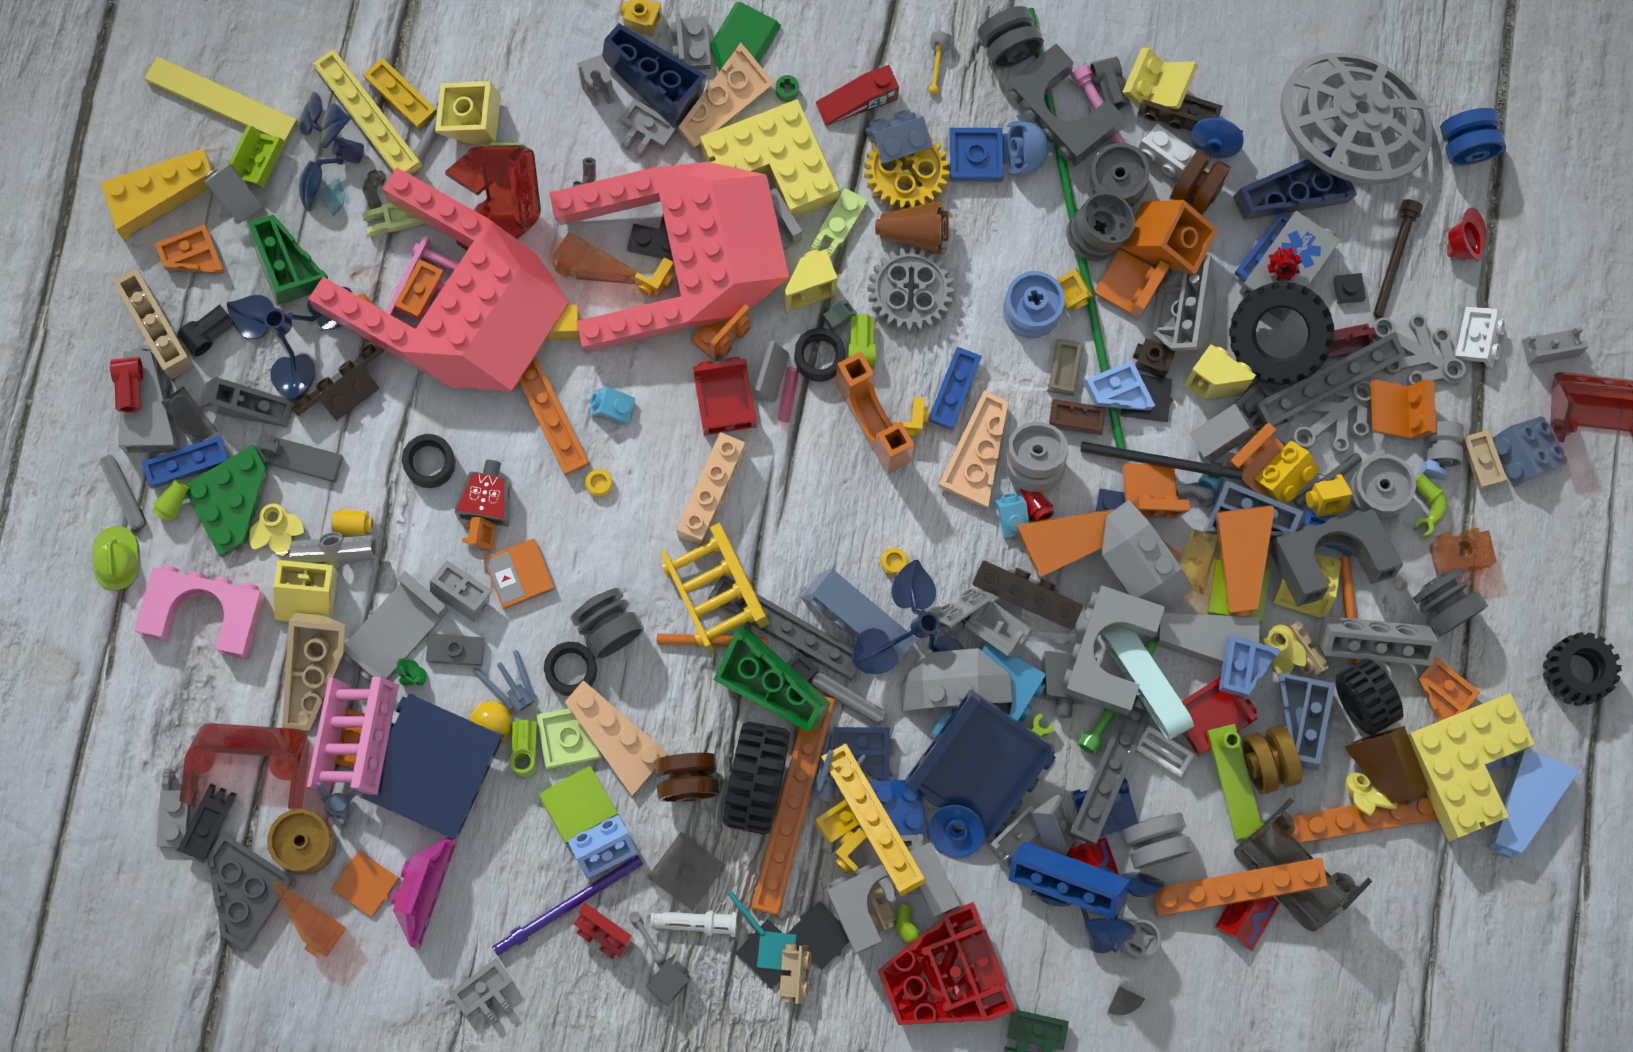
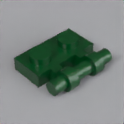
M1016 1010L1011 1013L1006 1038L1018 1040L1016 1049L1005 1046L1004 1052H1029L1025 1051L1027 1042L1043 1046L1042 1052H1052V1048L1064 1050L1069 1021Z

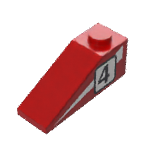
M886 65L859 76L816 101V106L824 125L828 126L898 100L899 85L890 65Z

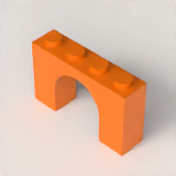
M859 352L837 363L836 385L884 470L889 474L911 462L915 444L901 421L893 425L888 419L874 389V373L863 353Z

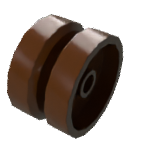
M1198 149L1179 178L1169 199L1187 202L1192 193H1194L1195 196L1190 206L1203 216L1222 190L1231 166L1219 160L1214 163L1209 172H1206L1211 161V155Z
M684 753L665 756L655 760L656 776L662 779H669L657 785L658 801L692 802L719 795L718 779L707 776L717 770L715 754Z

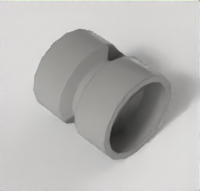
M1452 421L1436 422V433L1427 436V441L1431 443V446L1427 448V460L1438 461L1440 463L1439 467L1461 465L1463 463V447L1459 444L1463 442V425Z
M1136 920L1132 922L1134 934L1123 943L1120 949L1122 953L1131 959H1143L1152 955L1159 948L1161 942L1160 932L1150 921Z

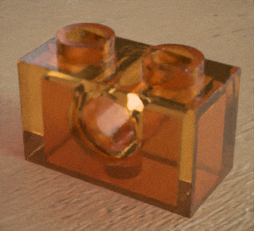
M1479 528L1464 531L1463 535L1453 536V533L1438 535L1437 539L1429 545L1436 577L1444 572L1456 570L1459 567H1462L1465 572L1490 568L1497 562L1489 530L1480 532ZM1457 546H1462L1466 549L1467 557L1461 556L1458 553Z

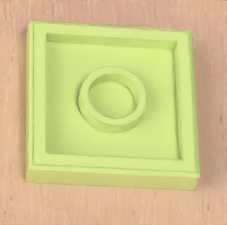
M569 708L536 715L546 770L602 760L601 753Z

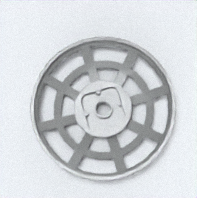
M1330 53L1316 56L1298 66L1290 75L1283 88L1280 109L1288 135L1303 155L1315 165L1334 176L1361 184H1387L1399 181L1412 174L1429 153L1433 138V127L1426 104L1407 80L1382 63L1363 56L1346 53ZM1340 61L1357 63L1360 65L1370 67L1376 71L1373 72L1371 70L1360 67L1344 66ZM1329 62L1333 67L1323 72L1315 81L1299 77L1305 69L1315 64ZM1350 73L1372 77L1369 85L1355 82ZM1338 74L1344 82V85L1338 89L1323 84L1328 78ZM1385 75L1402 87L1413 100L1406 99L1399 88L1386 79ZM1381 83L1392 90L1398 99H1388L1378 90ZM1294 86L1310 89L1308 93L1310 114L1295 118L1292 107ZM1318 92L1332 97L1329 109L1319 111L1317 104ZM1356 108L1363 109L1366 114L1360 113ZM1393 109H1404L1406 127L1393 119ZM1412 109L1419 110L1423 118L1426 130L1424 143L1412 133L1414 128ZM1333 119L1334 123L1344 132L1342 137L1332 131L1324 120ZM1315 123L1321 133L1337 145L1331 158L1310 142L1302 132V127ZM1389 127L1401 137L1394 143L1385 146L1381 135ZM1354 137L1372 139L1374 147H1363L1353 144L1351 141ZM1407 141L1419 151L1418 155L1409 163L1396 169L1391 168L1388 155L1400 150ZM1346 151L1361 156L1378 157L1381 171L1360 170L1340 162Z

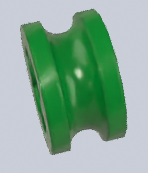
M790 75L780 77L776 82L777 97L784 102L795 100L799 94L797 79ZM784 84H790V93H784Z

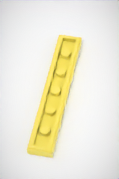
M334 49L313 63L315 69L393 171L398 167L412 175L423 167Z
M158 56L145 76L146 82L245 127L248 125L253 126L261 134L280 137L286 144L298 124L297 119Z

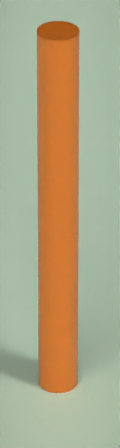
M1340 557L1345 618L1356 619L1351 557ZM1349 658L1350 665H1355L1361 661V659Z
M657 634V644L699 646L694 635ZM719 636L711 640V642L716 647H728L733 636ZM758 637L768 646V637Z

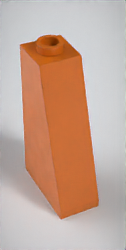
M1269 505L1215 512L1227 611L1230 613L1235 612V616L1251 615V610L1258 609L1274 506Z
M1115 509L1022 523L1014 526L1037 576L1042 577L1101 549L1106 515Z

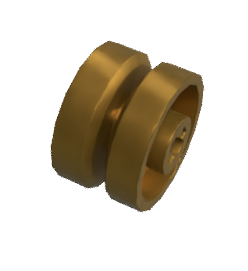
M1279 725L1266 730L1265 737L1259 732L1243 737L1242 747L1246 766L1254 786L1261 795L1277 791L1279 783L1285 788L1302 783L1303 775L1299 755L1286 727Z
M293 809L281 814L271 825L267 836L268 850L272 859L287 871L298 875H311L324 869L333 859L336 850V835L331 825L317 813L306 809ZM304 837L305 843L302 846H298L299 840L303 841Z

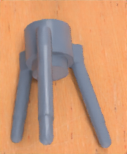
M515 650L513 654L524 688L521 684L516 686L501 662L497 664L511 688L507 692L509 697L478 668L475 667L473 672L505 703L509 710L514 709L518 713L535 702L532 697L535 695V692L530 686L519 652Z
M828 732L821 756L827 754L825 763H823L822 757L820 759L811 795L831 803L834 796L840 798L841 792L835 786L836 783L833 778L827 776L834 754L833 750H829L832 734ZM861 755V757L858 759L857 763L859 767L865 761V755Z
M317 782V789L321 796L320 800L325 803L324 810L326 814L333 817L335 823L343 825L345 821L341 816L348 809L349 801L360 791L353 789L347 795L334 793L328 796L322 783Z

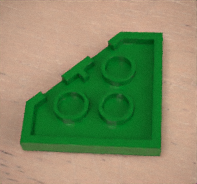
M254 445L185 484L189 487L186 494L218 555L221 557L228 555L247 543L251 519L255 517L261 497L259 495L261 486L268 474L269 469L259 450Z

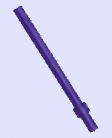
M638 855L522 928L520 926L510 931L511 935L493 945V950L499 956L516 944L518 946L528 941L527 937L642 866L641 859Z

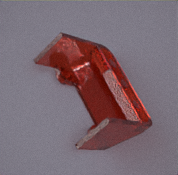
M477 145L470 148L463 157L445 171L446 176L477 196L486 190L487 199L479 203L474 211L490 219L516 239L529 230L540 217L541 205L535 154L533 150L525 145ZM456 240L458 246L466 251L469 249L468 246Z
M1566 372L1555 373L1552 383L1550 426L1558 441L1565 442L1566 435L1577 432L1578 426L1628 431L1633 437V380Z
M219 723L204 724L198 729L185 755L179 801L189 807H195L199 774L207 773L213 767L215 753L271 756V773L280 780L291 781L288 809H302L310 746L309 738L303 731L292 728Z

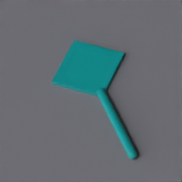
M728 891V896L760 934L757 968L781 970L782 949H785L786 944H796V934L764 931L732 891Z

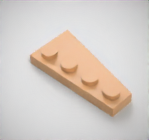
M742 43L739 44L677 128L693 149L700 145L701 136L719 130L774 85L772 79Z
M984 390L938 486L939 488L988 510L1009 401Z
M584 680L564 702L591 738L598 751L606 759L613 772L623 783L630 796H633L655 770V760L665 757L668 752Z

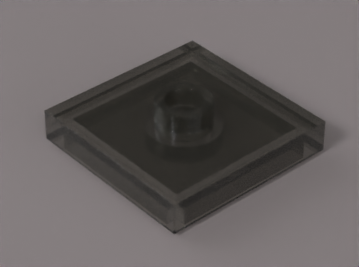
M680 832L647 878L693 912L726 868V864Z

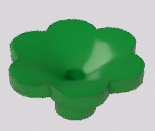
M402 658L397 661L396 673L401 676L399 678L401 685H424L427 673L422 667H419L416 661Z

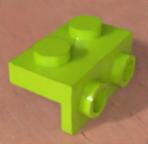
M248 125L229 162L248 185L264 188L286 142L280 137L261 134L253 126Z

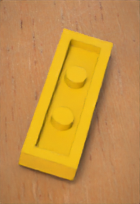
M381 58L363 74L364 79L417 130L422 128L436 114L437 110L385 59Z

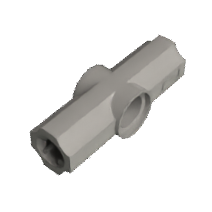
M331 532L321 536L319 539L292 541L290 544L291 561L333 565L335 569L346 565L348 562L375 560L377 556V543L372 535L343 537L338 532Z

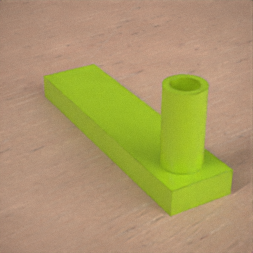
M1235 724L1206 731L1234 839L1238 840L1264 833L1240 745L1241 739Z

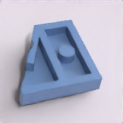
M1232 635L1227 637L1219 691L1241 697L1248 696L1256 686V682L1268 670L1269 664L1278 656L1280 649Z

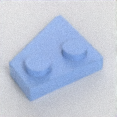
M1133 360L1090 377L1083 382L1094 405L1097 407L1151 410L1155 407Z

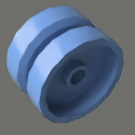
M1028 271L1017 276L1010 283L1003 304V317L1008 327L1017 335L1025 338H1040L1049 334L1057 326L1065 304L1064 291L1060 283L1051 275L1041 271Z

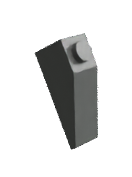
M214 377L206 382L200 408L224 416L287 427L293 400Z

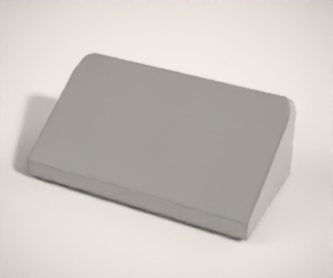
M772 340L768 344L755 387L756 398L769 402L776 401L789 358V353Z
M1056 795L1038 807L1032 815L1044 847L1066 856L1075 838L1069 835L1072 823L1061 795Z

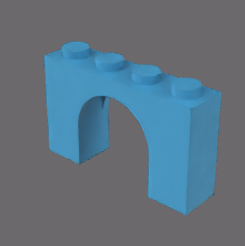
M987 642L982 651L1011 674L1013 702H1009L1008 715L1017 721L1019 719L1025 721L1033 708L1028 705L1033 696L1039 698L1046 686V683L1042 682L1046 674L1015 655H1005ZM945 710L932 731L930 738L934 740L952 715L951 712Z

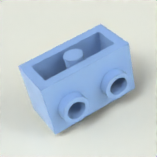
M619 815L607 819L601 824L581 832L576 837L568 840L586 879L637 854L636 848Z

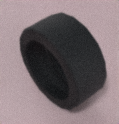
M827 328L807 330L799 337L795 344L794 361L797 370L811 381L823 382L836 376L837 363L845 358V347L842 339L835 332ZM817 340L830 343L836 353L833 364L825 369L810 367L804 359V350L808 344Z
M435 434L419 435L409 441L403 450L401 460L404 471L414 484L423 488H435L443 485L451 478L456 464L451 446L445 439ZM435 446L444 454V466L436 475L423 476L414 469L413 457L421 448Z
M567 641L557 644L549 651L544 661L543 670L548 684L554 691L564 696H570L583 680L577 684L567 685L557 679L554 667L558 658L562 655L576 653L586 661L587 672L583 680L592 687L597 677L598 668L595 658L590 650L579 642Z

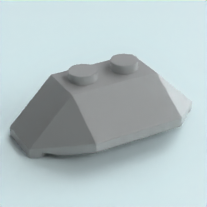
M1205 255L1196 275L1173 270L1159 286L1152 333L1172 351L1198 350L1210 340L1216 300L1211 255Z
M1127 500L1106 515L1101 555L1129 595L1156 604L1171 606L1193 590L1180 564L1150 522L1130 500Z
M979 648L923 653L901 683L903 711L957 707L970 689L992 704L1013 702L1011 674Z

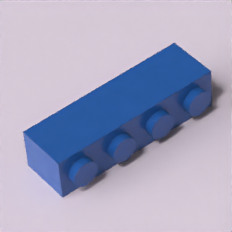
M1026 841L1012 857L1008 881L1113 920L1126 903L1130 879Z

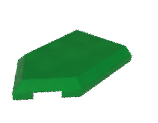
M736 2L711 42L718 71L720 72L740 43L744 45L759 64L780 30L781 24L777 20L742 2Z

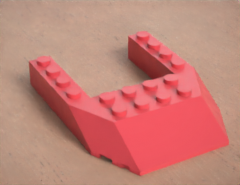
M712 162L653 167L549 192L554 218L560 225L661 202L681 296L576 321L581 346L587 353L732 319L745 304L751 310L759 301L765 299L775 288L781 286L790 278L768 178L765 174Z
M397 167L383 187L387 201L463 243L469 249L416 329L325 277L320 280L308 298L313 309L450 388L461 389V387L485 391L494 389L499 392H513L569 305L568 300L535 252L490 219Z

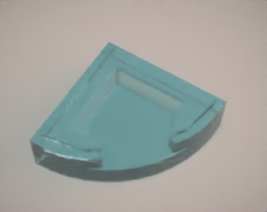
M336 179L317 192L318 197L333 216L336 215L343 206L345 192L340 179Z

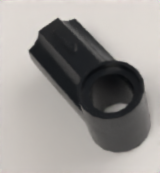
M219 304L197 322L191 321L185 324L178 331L177 337L194 357H198L206 353L212 347L213 341L235 325V323Z

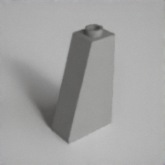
M133 348L132 351H123V358H141L143 380L140 381L141 410L133 413L120 412L118 446L125 453L172 452L180 449L172 415L168 409V400L156 357L146 348Z
M1163 613L1155 635L1157 646L1222 667L1226 638L1230 635L1259 643V617Z

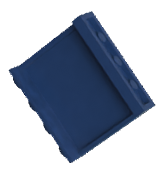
M970 689L906 777V787L914 792L917 789L944 807L948 805H961L971 809L981 819L984 825L986 840L990 842L994 835L998 837L1003 832L1007 824L1005 820L1008 816L1016 814L1023 803L1021 799L1027 791L1030 793L1034 790L1039 782L1037 777L1043 769L1048 770L1056 758L1054 756V745Z
M409 693L407 698L404 696L401 698L397 706L396 712L399 713L395 724L391 722L378 794L368 795L363 793L361 798L452 839H457L505 735Z

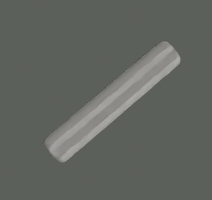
M112 455L101 458L99 463L130 527L135 530L144 526L145 520L115 458Z
M817 672L811 681L813 687L874 723L880 725L883 722L887 713L884 709L821 672Z

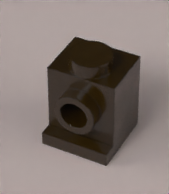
M1145 338L1143 345L1137 344L1132 358L1137 360L1135 364L1137 370L1156 377L1165 378L1175 351L1170 350L1164 344ZM1150 353L1158 355L1159 357L1153 358L1150 356Z

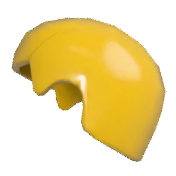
M493 700L481 702L472 710L469 720L504 734L505 736L501 743L505 742L512 735L514 719L510 710L503 704Z

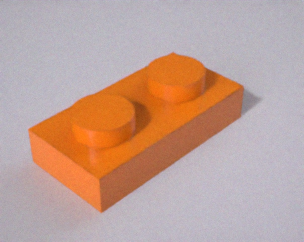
M419 259L394 304L395 308L414 318L420 319L442 280L444 271Z

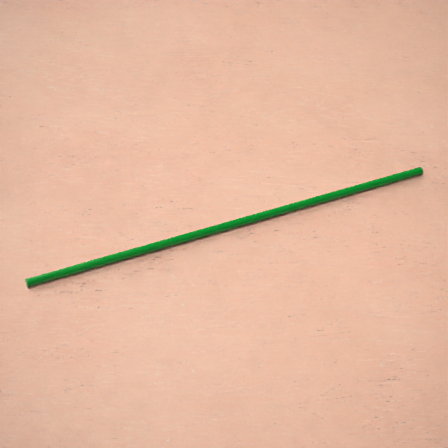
M1028 8L1034 19L1033 26L1038 29L1034 8ZM1042 47L1035 53V59L1043 54ZM1050 90L1044 101L1048 110L1057 117L1052 91ZM1053 142L1068 218L1070 220L1077 211L1067 163L1060 155L1059 148ZM1076 254L1080 275L1092 294V297L1087 299L1089 303L1087 310L1099 368L1102 373L1109 370L1090 273L1087 260ZM1108 407L1115 445L1117 448L1126 449L1118 408Z

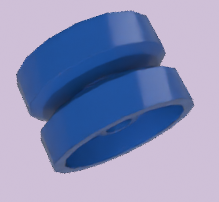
M1493 108L1471 109L1451 116L1442 122L1440 129L1444 142L1449 143L1445 149L1450 164L1455 166L1477 164L1504 152L1506 144L1503 133L1498 131L1501 124L1497 110Z

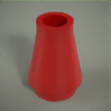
M1019 489L1021 496L1026 501L1030 520H1047L1053 516V504L1041 492H1029Z

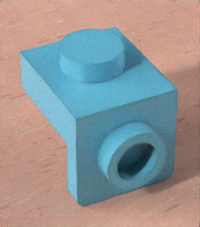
M610 387L598 389L591 396L589 415L594 417L602 415L621 424H628L636 398Z
M1016 493L1004 494L1001 496V499L995 500V505L999 511L1002 535L1004 538L1017 536L1018 533L1014 526L1028 523L1029 518L1026 501L1021 495Z

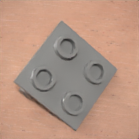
M971 588L961 595L962 599L956 603H949L938 610L939 614L936 616L939 622L943 624L941 626L943 633L946 636L948 634L953 635L962 629V623L965 625L967 622L966 617L968 616L970 619L974 611L994 599L995 595L979 588Z

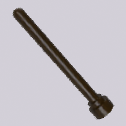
M1411 199L1402 201L1399 210L1402 222L1373 312L1375 319L1383 318L1412 223L1421 215L1423 205L1418 201Z

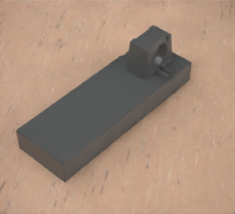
M263 434L258 449L267 465L334 483L343 460L341 454Z

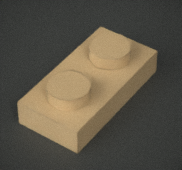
M1485 430L1464 436L1462 444L1478 488L1483 489L1504 483L1507 477L1490 431Z

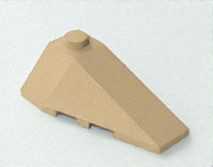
M297 612L289 620L282 728L311 730L325 698L329 677H334L344 654L345 624L324 615Z

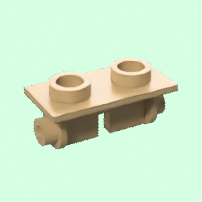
M1296 622L1289 626L1295 635V640L1304 647L1307 653L1306 666L1298 667L1306 678L1313 679L1329 668L1328 660L1317 646L1312 649L1309 648L1308 645L1313 640L1303 625L1299 626ZM1279 634L1280 640L1286 642L1284 636Z
M879 882L872 887L867 898L868 912L878 934L895 927L894 921L896 920L888 902L880 905L877 900L885 897Z
M786 944L785 949H782L781 970H790L792 972L791 976L781 975L779 996H782L781 1002L793 1003V997H795V1004L804 1003L805 998H808L810 983L806 980V971L810 969L812 954L808 952V945H800L799 950H797L796 944Z

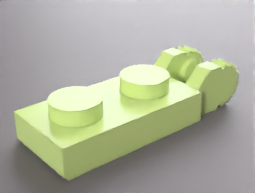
M844 188L821 226L810 251L819 250L826 238L832 241V244L827 249L831 260L838 248L844 244L867 206L868 200Z
M392 203L381 205L382 207L362 213L363 220L366 222L385 218V222L366 228V233L370 237L427 224Z

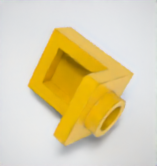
M664 257L651 279L637 272L634 277L637 289L647 296L653 294L659 298L665 286L670 287L675 279L674 263Z
M1077 268L1056 279L1064 291V307L1066 310L1073 308L1074 311H1077L1089 304L1087 299L1092 297V294Z
M914 397L911 423L902 422L911 439L921 436L923 423H928L929 407L924 406L925 398Z
M860 828L855 833L852 830L847 832L839 841L842 846L835 852V856L838 858L835 863L846 874L851 871L855 875V871L859 869L849 856L867 839Z

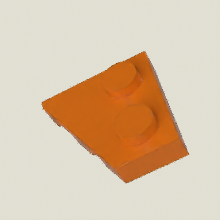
M205 224L155 243L166 271L218 274L225 272Z
M1437 657L1434 658L1433 666H1427L1417 678L1437 722L1466 711L1480 694V691Z

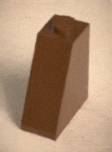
M1405 726L1360 738L1345 746L1348 754L1392 803L1404 801L1405 804L1416 802L1421 799L1420 794L1429 789Z

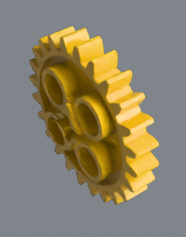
M873 142V151L867 152L869 160L864 163V168L868 169L864 172V178L870 179L867 181V188H874L872 196L881 195L880 204L888 200L890 201V209L898 204L900 210L904 209L905 205L914 207L916 204H925V201L932 203L934 202L933 195L941 197L942 191L940 188L946 189L947 181L944 179H949L950 173L946 170L949 168V161H943L947 155L946 151L939 152L941 143L932 144L933 147L916 152L912 156H904L883 164L880 161L875 142ZM890 164L894 166V169L887 171L882 166ZM928 169L931 171V174L925 176L919 173V170ZM915 181H916L919 185H922V187H918V186L916 185ZM900 184H908L911 189L904 191L898 186Z

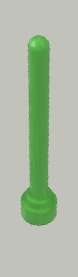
M1149 640L1145 645L1151 656L1157 648V643L1154 640ZM1105 708L1092 731L1082 734L1077 745L1085 752L1095 756L1102 746L1101 736L1116 712Z

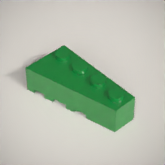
M747 627L735 631L713 679L808 732L820 727L831 704Z

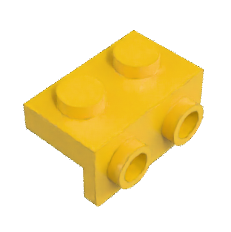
M1290 441L1255 477V480L1268 490L1274 500L1287 505L1315 477L1320 469L1309 451Z

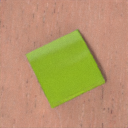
M591 765L538 795L565 844L569 843L568 840L576 837L579 833L585 832L618 814Z

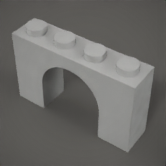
M1101 585L1099 592H1093L1090 598L1088 608L1093 610L1090 619L1084 617L1079 633L1084 634L1081 644L1076 643L1070 659L1075 660L1072 670H1066L1062 685L1067 686L1064 693L1066 695L1128 716L1132 710L1140 684L1104 671L1095 659L1094 641L1101 633L1113 628L1127 629L1154 639L1165 607Z
M922 840L907 847L925 878L926 883L917 888L932 918H937L960 906L959 901L932 843L924 844ZM871 864L855 871L857 876L849 880L845 876L830 882L831 888L827 889L829 899L855 955L882 942L868 912L867 898L870 890L877 882L889 877L883 865L872 868Z

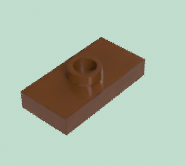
M1052 399L1049 424L1057 429L1102 435L1106 407Z

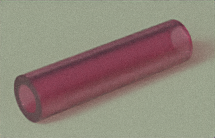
M786 368L777 420L781 422H790L800 372L797 368Z

